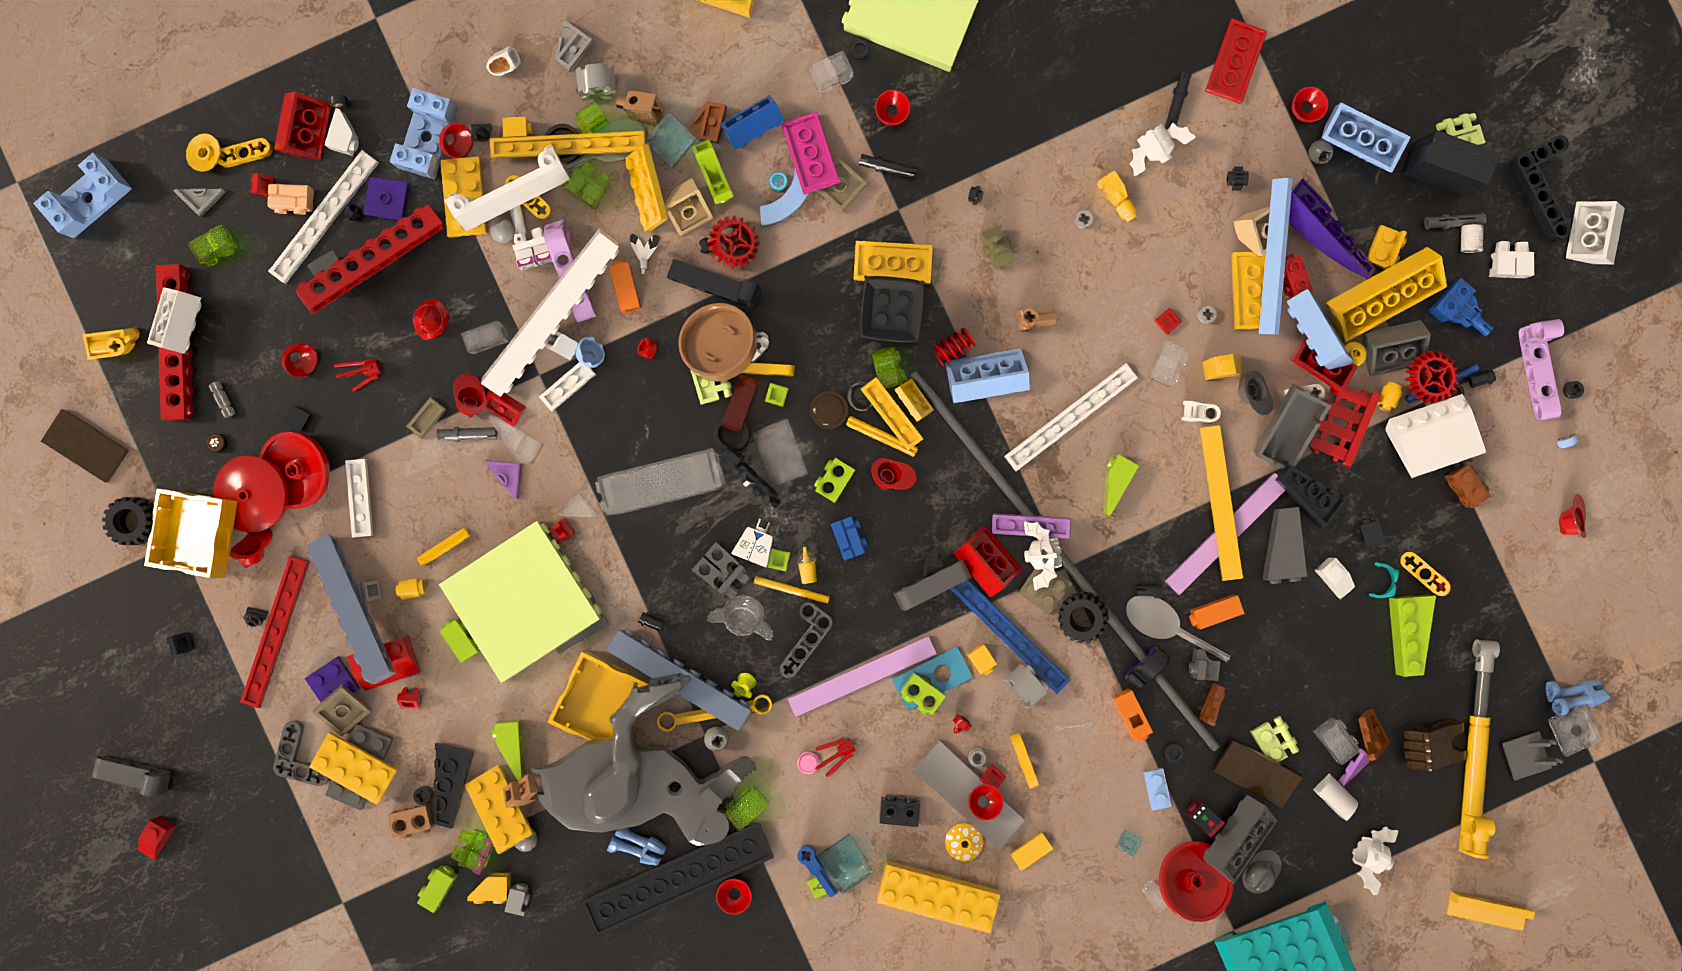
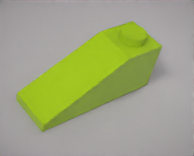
M1120 454L1115 455V457L1112 456L1106 465L1109 468L1106 471L1103 513L1105 516H1111L1139 468L1137 464Z
M522 720L498 721L492 728V736L495 738L496 745L516 779L520 781L525 776Z

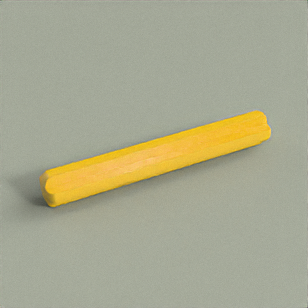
M852 416L848 418L846 423L848 427L910 456L916 455L918 447L913 446L907 451L897 437Z

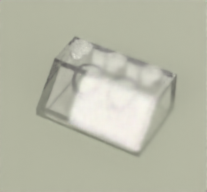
M788 419L752 433L772 487L808 474Z

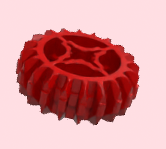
M727 216L724 218V221L718 220V225L714 224L712 226L714 231L709 232V236L712 238H709L707 242L713 245L708 249L715 251L712 254L713 258L719 257L717 263H720L722 260L724 261V267H727L730 263L732 269L736 267V264L741 268L743 263L748 265L750 260L755 258L754 254L758 253L756 246L760 242L755 241V239L759 236L752 233L755 227L750 229L748 227L750 225L749 221L745 224L743 223V218L737 221L736 216H733L731 220ZM727 228L735 229L731 235L721 233L722 230ZM741 233L745 236L746 241L742 239ZM733 238H734V240H735L734 243L736 244L734 247H733V245H732V244H733V241H732ZM720 243L726 247V252L722 249ZM735 250L746 251L742 256H732Z
M1430 351L1428 354L1421 353L1420 357L1414 358L1415 363L1411 362L1408 364L1411 369L1405 372L1410 377L1404 380L1410 381L1407 388H1413L1410 394H1417V400L1423 399L1424 403H1429L1430 401L1434 404L1437 401L1440 402L1444 401L1445 398H1450V392L1457 391L1453 385H1459V382L1455 380V378L1460 377L1459 374H1455V370L1459 367H1453L1454 360L1448 361L1449 355L1442 356V352L1434 353ZM1433 362L1438 364L1440 367L1437 369H1433L1431 366L1429 367L1426 363ZM1432 386L1433 388H1436L1438 392L1431 393L1424 388Z

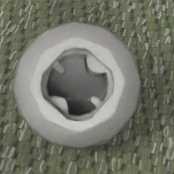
M501 220L490 227L491 237L496 242L507 243L514 237L515 230L513 224L508 220Z
M712 727L705 733L704 743L708 749L720 751L728 744V734L721 727Z
M532 829L534 834L514 845L517 850L528 852L536 846L538 837L534 829Z

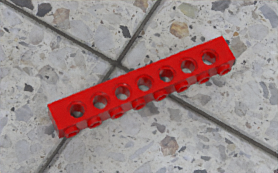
M429 205L418 207L411 216L401 218L397 225L384 229L377 238H370L363 247L353 249L343 260H336L332 263V267L326 271H319L314 276L315 278L309 282H302L298 289H296L298 297L308 310L314 314L443 229L442 222ZM416 223H421L423 227L417 229L414 228L413 225ZM403 233L406 234L407 237L405 239H399L397 238V235ZM383 244H389L391 246L387 250L381 248ZM369 254L375 256L372 260H366L364 257ZM351 265L358 266V269L355 271H349L348 267ZM334 276L341 277L339 282L331 281ZM317 287L325 288L322 293L314 291Z
M180 264L156 265L157 308L163 287L172 289V284L175 281L177 285L173 290L190 294L188 289L190 273L187 267ZM190 346L185 351V354L159 347L161 420H192V415L194 414V406L192 404L194 389L191 385L193 368L190 363V358L192 357V348ZM179 358V364L175 366V359ZM177 377H179L180 382L176 386L175 380ZM179 396L180 403L177 405L176 398Z

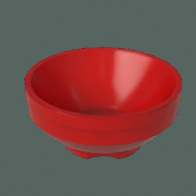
M1316 87L1301 89L1292 101L1294 115L1305 123L1320 120L1328 109L1326 95ZM1303 103H1309L1312 106L1310 113L1302 110Z
M885 91L876 101V115L886 125H899L909 115V100L900 91ZM889 106H895L898 109V113L895 116L887 114L886 110Z
M447 124L439 136V145L443 153L455 159L466 156L472 147L473 139L471 132L464 124ZM449 134H452L454 141L449 145L446 138Z
M299 342L286 348L282 356L284 370L296 378H302L312 373L318 361L315 349L308 344ZM298 352L299 359L296 362H291V355Z
M982 784L970 792L968 807L976 818L992 820L1002 811L1003 796L995 786ZM981 796H986L989 801L988 805L984 808L978 804V799Z
M739 878L725 880L719 886L716 894L717 904L728 914L744 912L749 907L752 899L749 885ZM732 888H737L741 895L739 898L733 899L730 897L729 891Z

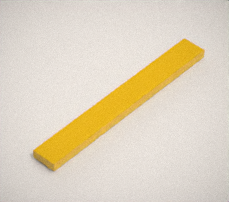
M645 131L490 138V150L492 159L538 157L544 151L543 148L551 144L558 156L633 152L641 145H645L646 139Z
M1220 425L1200 428L1222 581L1242 579L1243 575Z

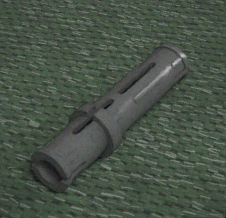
M1485 213L1452 216L1443 214L1439 217L1425 218L1424 225L1426 229L1442 228L1444 230L1450 227H1461L1471 224L1485 225L1486 215Z
M454 427V429H437L436 437H439L437 441L455 440V442H460V440L497 439V431H495L497 428Z

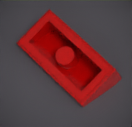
M490 390L486 395L487 406L485 409L514 427L524 413L526 406L506 393H503L500 397Z

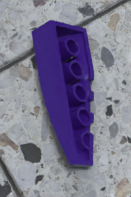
M1302 178L1292 187L1289 222L1292 228L1298 230L1311 244L1348 270L1369 279L1376 269L1361 249L1356 250L1354 239L1351 235H1345L1341 227L1343 224L1340 220L1335 221L1331 216L1330 212H1332V209Z

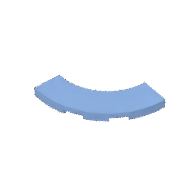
M796 170L792 184L787 192L777 201L760 206L761 226H768L785 220L804 203L808 194H803Z

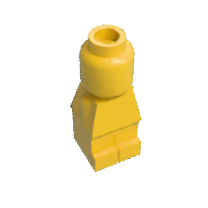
M1116 171L1111 172L1098 181L1099 189L1103 188L1110 202L1117 206L1116 211L1123 220L1126 219L1127 222H1130L1137 217V210L1130 199L1127 200L1128 196L1125 185Z

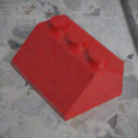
M297 92L285 93L274 150L293 156L321 160L331 108L328 103Z
M1306 336L1290 358L1291 361L1342 394L1358 366L1351 363L1330 370L1324 365L1320 366L1315 358L1318 354L1315 349L1311 350L1306 343L1308 339Z
M986 525L953 553L959 561L964 560L970 574L990 597L1004 589L1022 570V567Z
M409 636L383 644L396 674L377 684L366 682L361 675L362 668L355 661L353 654L347 656L353 676L365 691L421 672Z

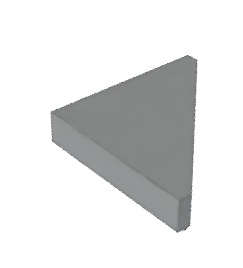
M222 188L174 190L201 217L226 193Z

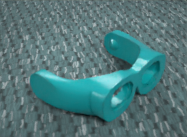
M1375 562L1374 565L1382 566L1389 571L1392 583L1384 594L1375 595L1374 593H1369V596L1393 598L1396 592L1399 570L1394 569L1390 565Z

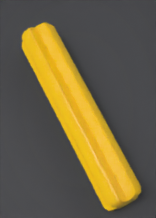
M462 528L417 558L419 564L425 566L470 536L467 529Z

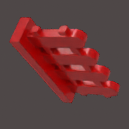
M1331 387L1330 393L1336 399L1334 403L1329 402L1332 406L1327 413L1329 414L1327 421H1318L1321 424L1318 431L1322 432L1320 438L1313 437L1308 445L1314 450L1313 454L1324 453L1333 457L1332 461L1334 462L1342 460L1341 466L1351 467L1381 395L1373 392L1368 396L1366 395L1367 391L1363 389L1361 392H1357L1347 387L1341 394ZM1341 399L1354 403V409L1351 410L1340 406ZM1360 407H1364L1362 414L1358 412ZM1337 417L1347 421L1346 428L1332 423L1333 418ZM1353 424L1357 425L1355 431L1351 430ZM1326 435L1341 439L1339 445L1337 446L1325 441ZM1346 442L1350 443L1348 449L1343 448Z

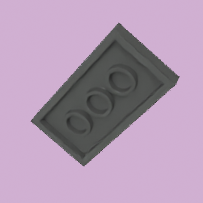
M357 723L348 742L384 761L393 738ZM331 780L325 796L360 811L364 808L367 801L364 797Z

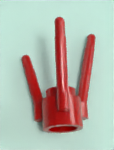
M371 358L363 361L334 364V367L362 365L359 369L338 374L337 378L363 372L365 377L369 376V378L352 388L354 392L372 380L379 378L378 374L382 372L377 359L372 360Z
M842 737L837 741L816 747L818 751L839 745L836 747L838 752L816 766L815 769L819 770L839 756L843 757L826 773V777H829L847 759L852 757V753L856 752L849 738L844 740Z

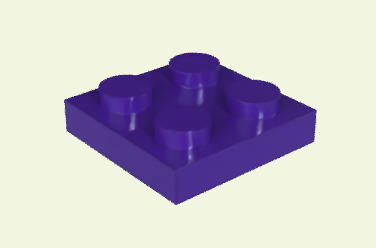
M339 656L304 678L320 703L342 684L352 693L360 689Z

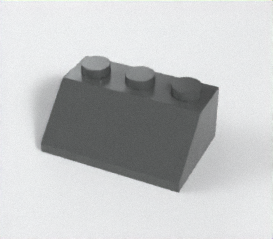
M1421 320L1364 332L1363 346L1367 353L1366 364L1370 376L1409 368V363H1415V357H1420L1421 353L1428 354L1431 334Z

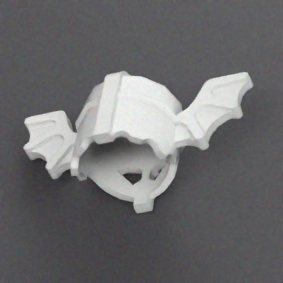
M1174 123L1167 130L1163 124H1160V126L1155 127V130L1150 129L1147 131L1145 136L1143 135L1137 139L1140 148L1132 150L1133 160L1130 162V166L1134 170V176L1145 171V156L1150 161H1161L1163 164L1172 158L1171 152L1175 147L1173 138L1178 139L1183 144H1187L1195 138V135L1189 132L1188 127L1179 128Z
M1025 521L1026 535L1034 536L1038 539L1032 541L1029 550L1024 552L1025 561L1030 562L1037 570L1044 569L1041 574L1033 578L1034 589L1037 591L1041 587H1048L1050 580L1057 577L1054 568L1062 566V563H1060L1062 561L1060 557L1062 550L1058 546V538H1049L1050 529L1042 528L1039 522L1030 523Z
M1383 827L1381 831H1371L1372 838L1363 836L1362 841H1359L1357 844L1358 847L1353 849L1352 852L1354 854V863L1362 866V869L1357 874L1364 881L1363 887L1371 890L1373 895H1378L1381 886L1373 872L1379 874L1385 869L1390 870L1394 864L1390 848L1385 846L1383 842H1395L1398 830H1390L1387 827Z

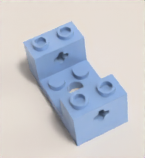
M412 88L407 107L413 112V116L404 144L399 145L395 143L390 163L398 169L435 180L440 160L443 156V151L439 145V136L447 124L453 123L458 107L448 98ZM428 132L431 133V140L424 142L422 139L423 135Z
M95 153L89 155L78 165L85 175L64 193L58 195L47 191L33 203L58 233L75 238L132 189L107 159ZM91 193L93 199L90 203H86L85 197Z

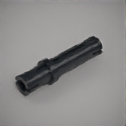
M1185 72L1179 73V79L1176 88L1173 89L1174 96L1164 126L1166 130L1170 128L1171 123L1177 126L1184 99L1188 95L1187 89L1192 77L1190 73L1186 74L1185 80Z
M861 154L860 159L867 160L868 162L860 160L859 166L873 168L876 172L880 170L912 180L915 179V174L908 173V171L916 173L917 167L883 160L880 156L876 158Z

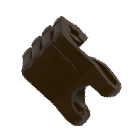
M1445 720L1427 728L1416 724L1407 726L1406 730H1404V737L1406 739L1404 740L1405 758L1408 759L1407 767L1409 769L1435 771L1449 764L1466 760V751L1458 747H1452V739L1455 735L1464 732L1463 722Z

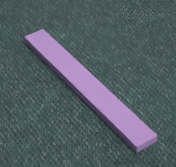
M1273 473L1233 513L1237 538L1285 491L1275 481L1278 477L1276 473ZM1215 531L1165 580L1178 595L1218 557Z
M929 636L792 696L788 698L795 717L927 659L935 655L936 651Z

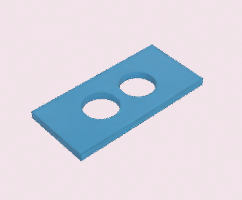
M956 646L893 678L892 681L901 697L903 694L900 692V689L913 672L919 676H928L931 680V685L942 693L973 677ZM945 665L950 669L951 675L947 681L940 682L935 679L934 670L937 666ZM914 684L911 685L908 689L909 693L916 694L918 692V690H916V688L914 687ZM927 696V697L925 698L924 702H926V701H928V700H930V699H932V698H934V697H933V696ZM902 698L907 710L918 706L913 701L910 704Z

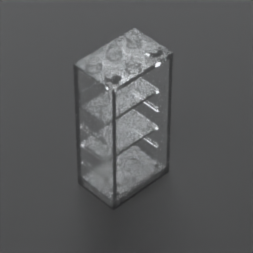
M711 448L597 477L598 482H595L598 494L601 493L603 500L600 501L601 510L603 513L606 512V516H616L727 488L722 466L719 464L718 451Z

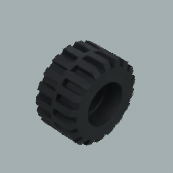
M122 497V499L114 500L115 503L108 505L110 509H105L104 514H106V517H102V522H105L103 530L108 531L106 535L107 537H112L111 541L126 546L142 545L148 542L153 524V503H149V500L141 497ZM130 511H134L138 517V525L133 532L126 526V517Z
M1081 591L1079 594L1076 592L1071 597L1069 596L1062 604L1058 617L1059 627L1061 630H1064V635L1071 637L1070 640L1072 641L1078 640V643L1083 641L1090 643L1093 639L1094 641L1097 640L1104 633L1109 620L1108 608L1105 607V602L1101 601L1098 595L1094 596L1091 592L1087 594L1085 591ZM1079 607L1088 608L1093 612L1095 622L1089 627H1081L1074 622L1072 618L1073 611Z

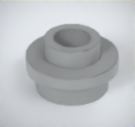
M974 748L968 754L969 763L974 767H982L987 762V754L981 748ZM976 754L981 755V759L978 761L974 759Z

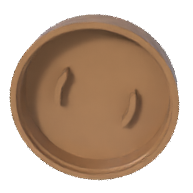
M725 303L710 304L695 311L684 323L679 335V352L684 363L698 377L709 381H725L739 375L753 360L757 349L756 330L745 313L737 307Z

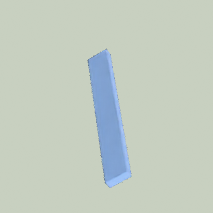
M1292 178L1272 180L1259 334L1262 335L1279 334Z

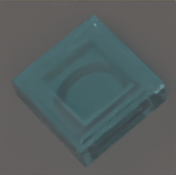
M1124 830L1115 847L1134 857L1143 840Z

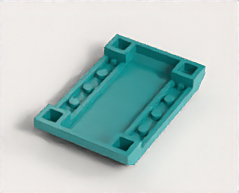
M1326 901L1307 907V911L1236 935L1230 933L1214 939L1227 971H1356V968Z

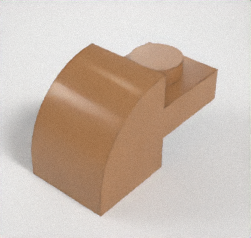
M527 774L520 781L510 782L503 788L505 808L519 807L535 801L538 785L534 774Z

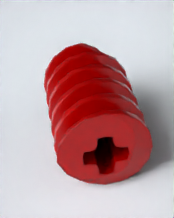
M965 328L960 329L961 334L957 331L954 332V338L949 335L947 336V341L944 339L940 340L941 346L938 343L934 344V353L942 367L944 366V359L950 363V356L957 359V352L964 355V348L971 351V344L976 347L972 336Z

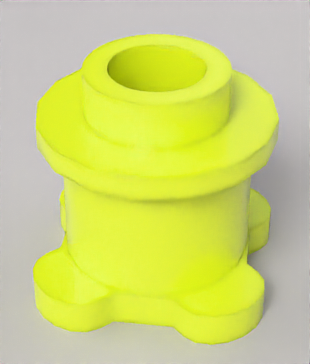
M741 673L738 676V682L734 681L731 684L734 688V694L737 697L744 696L750 698L752 696L750 690L755 687L756 680L749 673Z

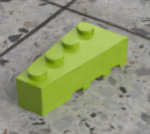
M1435 595L1389 598L1396 675L1403 677L1424 675L1436 599Z

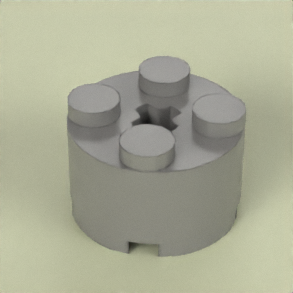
M596 63L585 65L586 69L581 70L580 67L575 70L578 95L582 97L583 101H590L597 97H601L602 100L612 99V94L617 92L614 66L611 65L608 68L607 64Z
M1020 664L1003 681L1008 683L1006 686L1020 702L1024 700L1026 702L1024 706L1030 709L1047 694L1046 691L1049 688L1042 680L1039 681L1034 676L1036 672L1031 666Z

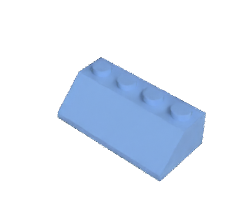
M1339 103L1334 107L1325 124L1322 139L1390 173L1393 172L1411 138L1343 103Z
M1308 289L1287 301L1290 306L1287 309L1293 319L1297 318L1299 323L1296 326L1302 335L1304 333L1307 335L1306 343L1311 350L1315 349L1318 354L1315 358L1320 366L1324 365L1330 370L1354 362L1319 302Z
M1021 348L951 360L950 363L945 361L953 403L1030 390L1029 371Z

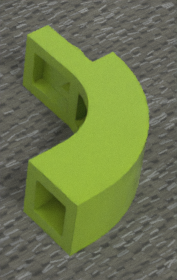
M708 139L691 146L715 204L724 203L734 197L710 140Z

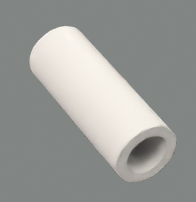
M519 205L509 211L515 234L525 233L526 235L527 231Z

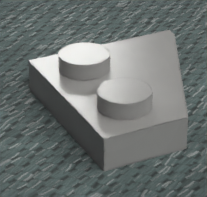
M563 20L562 35L559 36V47L556 50L555 61L572 72L594 41L566 20Z

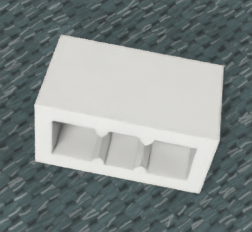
M1330 773L1313 789L1346 821L1357 809L1358 801Z

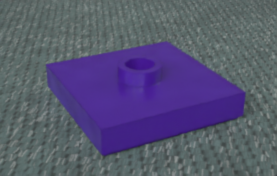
M369 177L363 215L399 221L404 217L409 184L407 182Z

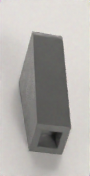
M1299 507L1274 509L1263 580L1270 581V584L1282 583V579H1289V582L1301 581V577H1307Z

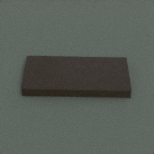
M65 409L60 410L41 440L42 443L105 483L110 481L129 451Z
M1232 739L1213 768V771L1218 775L1283 808L1303 778L1302 774L1235 739Z

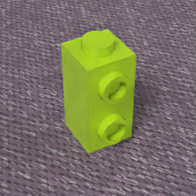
M452 618L443 624L444 628L439 632L461 663L469 660L481 651L461 619L453 620Z
M441 865L439 868L433 869L428 876L430 880L428 885H424L418 894L420 899L417 904L433 913L439 909L458 876L454 872L455 870L447 865Z

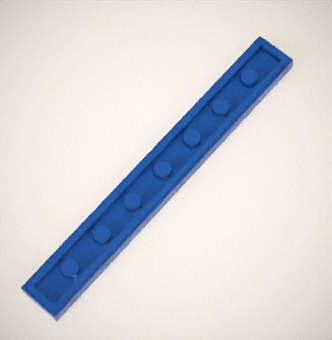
M969 580L950 588L1027 665L1031 666L1036 674L1056 694L1066 686L1070 679Z

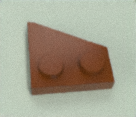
M1213 683L1198 717L1200 720L1215 726L1221 702L1225 697L1224 687Z

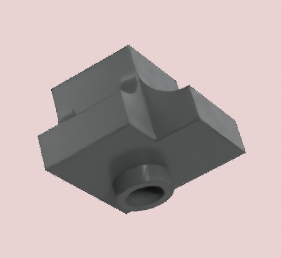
M1193 648L1192 662L1189 663L1191 677L1197 680L1218 681L1220 661L1209 659L1204 649Z

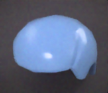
M595 337L583 338L578 343L575 351L577 360L588 368L599 366L605 356L603 345L597 343Z

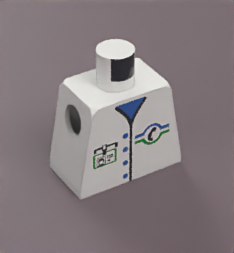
M759 519L756 529L747 527L732 554L767 567L774 537L766 534L770 523Z

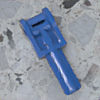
M810 844L802 846L797 854L799 862L806 865L810 873L815 875L828 896L833 897L839 890L823 868L824 865L817 857L816 849ZM810 851V859L809 857L804 858L803 854Z

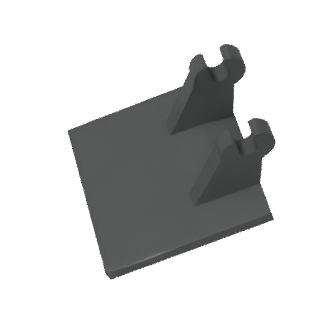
M1536 731L1503 742L1502 746L1513 779L1518 780L1552 769V766H1556L1557 763H1564L1562 758L1547 757L1544 747H1551V744L1557 745L1556 739H1542L1540 731Z

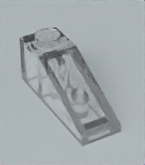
M490 414L489 420L511 453L517 456L515 460L524 465L527 463L533 464L544 444Z

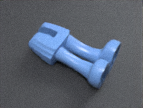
M1602 680L1581 681L1579 685L1569 688H1560L1559 684L1555 681L1546 683L1547 698L1549 702H1553L1552 709L1559 716L1566 715L1570 708L1584 704L1594 707L1610 699L1607 690H1601L1604 688ZM1580 694L1582 695L1574 699H1565V697L1575 696Z
M623 828L615 831L607 851L610 853L615 851L627 852L639 857L640 863L658 866L661 858L649 850L663 855L667 847L654 837L646 838L633 833L629 828ZM620 838L632 841L642 846L643 849L621 841Z

